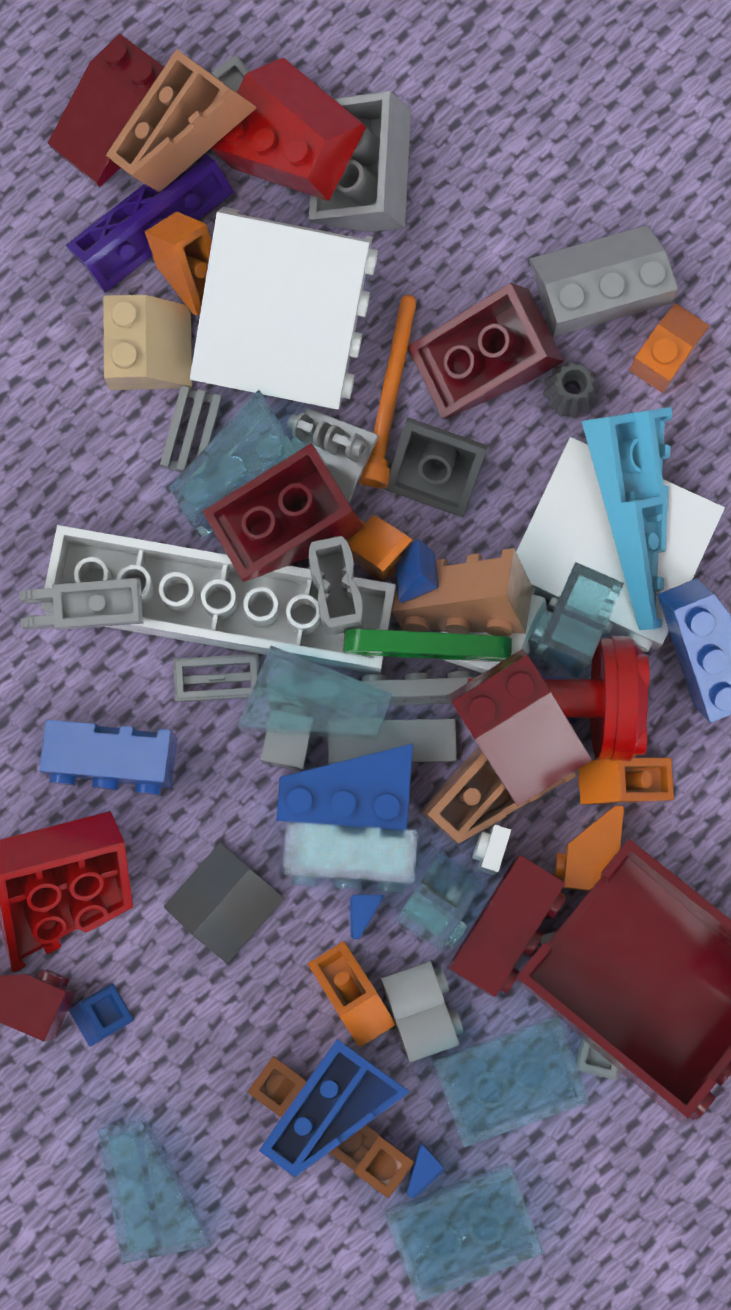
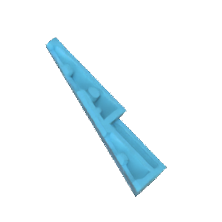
M671 407L582 421L639 630H652L662 627V620L657 619L656 592L664 590V578L657 577L658 554L666 551L669 487L663 484L662 471L663 460L670 458L671 446L664 444L665 422L672 420Z

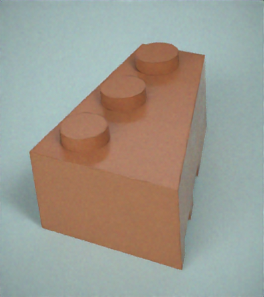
M176 49L106 156L134 178L161 192L257 107Z
M514 548L503 549L501 558L482 560V555L479 553L467 555L466 563L448 565L446 559L436 560L438 588L404 603L398 600L396 582L392 613L403 630L414 632L446 631L453 634L487 632L493 636L505 637L510 636L512 633L526 634L533 587Z
M478 746L421 809L420 813L450 841L460 844L507 817L506 815L527 803L535 801L542 797L544 793L564 782L570 781L577 775L572 772L517 806Z

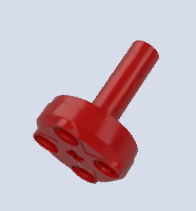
M609 636L608 638L596 639L592 655L590 679H543L566 718H590L592 746L596 759L630 762L636 755H645L647 749V712L650 678L649 658L647 654H644L642 647L631 636ZM467 678V683L475 678Z

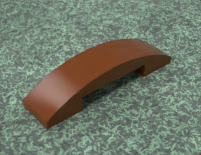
M273 1056L247 1093L282 1118L308 1080ZM369 1125L363 1127L330 1152L351 1168L353 1173L388 1199L415 1163Z

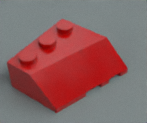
M284 57L246 73L237 93L257 108L211 149L234 170L329 201L366 129L365 125Z
M111 811L0 840V928L12 973L26 967L23 958L41 948L44 949L46 954H49L62 947L59 939L70 932L79 929L87 933L133 908L125 842Z

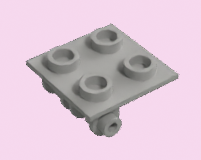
M306 408L304 413L299 415H291L287 422V429L292 431L293 438L283 460L312 443L350 502L378 439V435Z

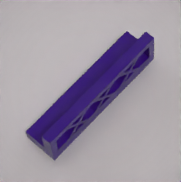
M204 153L192 164L194 165L198 162L197 165L189 171H184L155 197L153 196L158 191L143 184L66 244L71 254L85 266L96 284L105 293L153 256L145 234L146 230L175 212L199 220L234 193L214 159ZM127 216H130V217H128L125 221L120 222V221H122L124 218H126ZM98 241V242H96L94 245H92L89 249H87L86 251H83V250L86 249L88 246H90L93 242Z

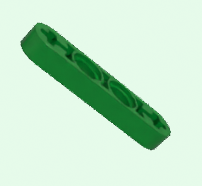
M348 629L344 630L343 652L345 654L362 656L502 662L512 654V638L492 635Z

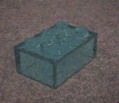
M551 1016L432 1059L463 1147L589 1102L560 1019L557 1016Z
M508 1163L385 1210L388 1224L418 1303L544 1253L515 1176Z

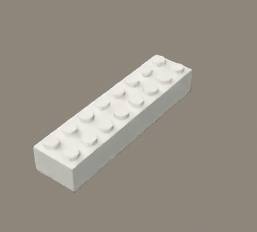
M57 525L45 588H52V584L139 578L141 580L144 624L105 627L365 673L381 674L382 656L345 654L343 652L344 633L335 635L327 633L319 615V590L312 580L310 569L286 566L243 582L226 554ZM353 577V581L360 591L363 604V617L360 629L388 630L396 584ZM53 601L41 603L40 609L46 615H54Z

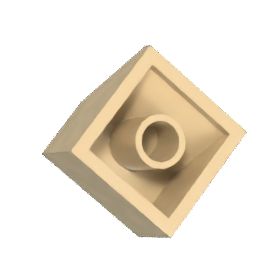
M149 295L103 296L104 379L109 390L180 389L181 385L192 388V380H190L192 368V324L189 308L184 304Z

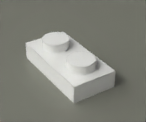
M494 825L489 829V833L482 831L472 859L479 861L478 871L490 875H495L499 872L511 829Z

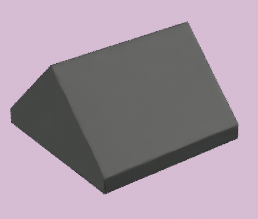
M407 417L390 470L389 484L384 490L463 518L482 468L488 445Z
M220 842L164 905V908L189 933L228 964L281 904L284 898Z

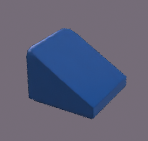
M416 540L395 565L398 600L401 603L438 588L435 552L421 540Z
M352 895L350 897V934L353 939H360L384 895Z
M113 983L69 1009L72 1018L89 1047L134 1021L133 1016Z
M419 1141L414 1158L415 1163L412 1166L406 1186V1193L411 1199H415L443 1172L444 1168L422 1141Z

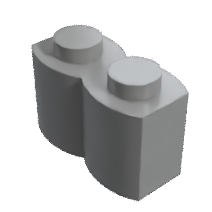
M342 536L311 542L309 565L312 580L319 590L318 608L323 627L329 635L344 633V630L360 629L363 617V604L360 591L353 581V555L347 541Z
M426 961L380 977L409 1062L459 1045L456 1035L464 1032L456 1009L447 1010L442 994L449 992V987L441 967L433 969L431 961Z

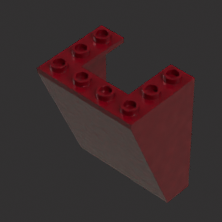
M628 839L601 872L599 881L550 941L542 944L516 976V980L678 1122L688 1118L694 1121L698 1117L700 1118L715 1100L716 1096L710 1092L714 1085L717 1083L719 1086H722L731 1075V919L632 840Z

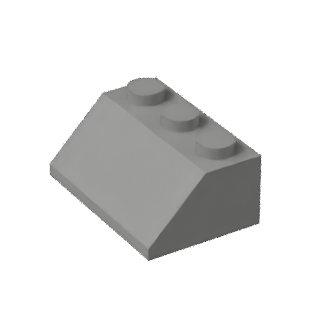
M391 91L334 99L362 122L366 129L330 200L326 201L310 195L309 221L316 224L364 232L405 228L411 109Z
M648 225L529 259L553 337L671 304L678 290L666 250Z

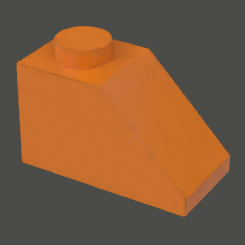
M175 212L146 230L145 234L157 269L189 310L198 316L201 313L212 240L206 223Z
M675 303L658 323L635 356L629 371L664 393L710 325Z
M372 515L366 523L360 519L364 528L346 540L351 549L353 561L376 581L386 582L396 572L395 565L412 545V539L387 522Z
M633 758L630 762L600 759L592 760L578 769L581 805L674 800L671 758Z
M615 805L567 843L564 846V853H556L554 876L565 882L562 889L590 892L599 881L601 872L620 850L624 806Z
M344 941L308 963V966L359 1048L396 1025L378 993Z

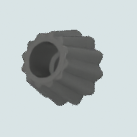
M566 362L564 366L554 367L552 375L545 378L547 388L544 390L543 395L549 399L548 407L556 409L561 417L569 414L576 419L580 413H590L591 405L599 401L596 393L600 389V385L595 380V373L585 369L583 364L575 365L574 363ZM568 384H573L578 387L579 394H570L564 387Z

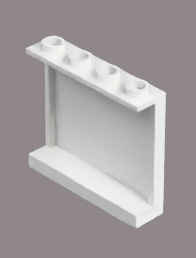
M222 207L216 214L190 380L338 410L343 398L350 399L355 374L348 373L350 357L358 358L362 341V333L355 332L358 316L366 317L370 292L363 291L366 274L373 275L375 271L378 250L371 249L373 237L366 236L365 239L241 215L239 214L240 210Z
M572 437L569 438L516 553L533 587L532 594L549 600V608L566 616H571L573 612L588 618L586 623L588 626L599 632L610 634L611 630H614L625 636H631L642 647L644 652H649L650 647L658 650L663 645L669 632L657 594L693 579L725 507L663 479V484L668 486L669 490L666 551L658 554L657 577L664 578V590L656 592L657 619L662 620V627L657 629L639 630L587 444Z

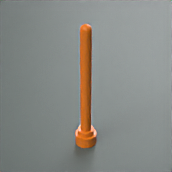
M410 294L404 295L399 304L373 432L378 435V439L358 484L385 489L389 484L391 469L388 468L389 461L385 459L417 303L415 297Z

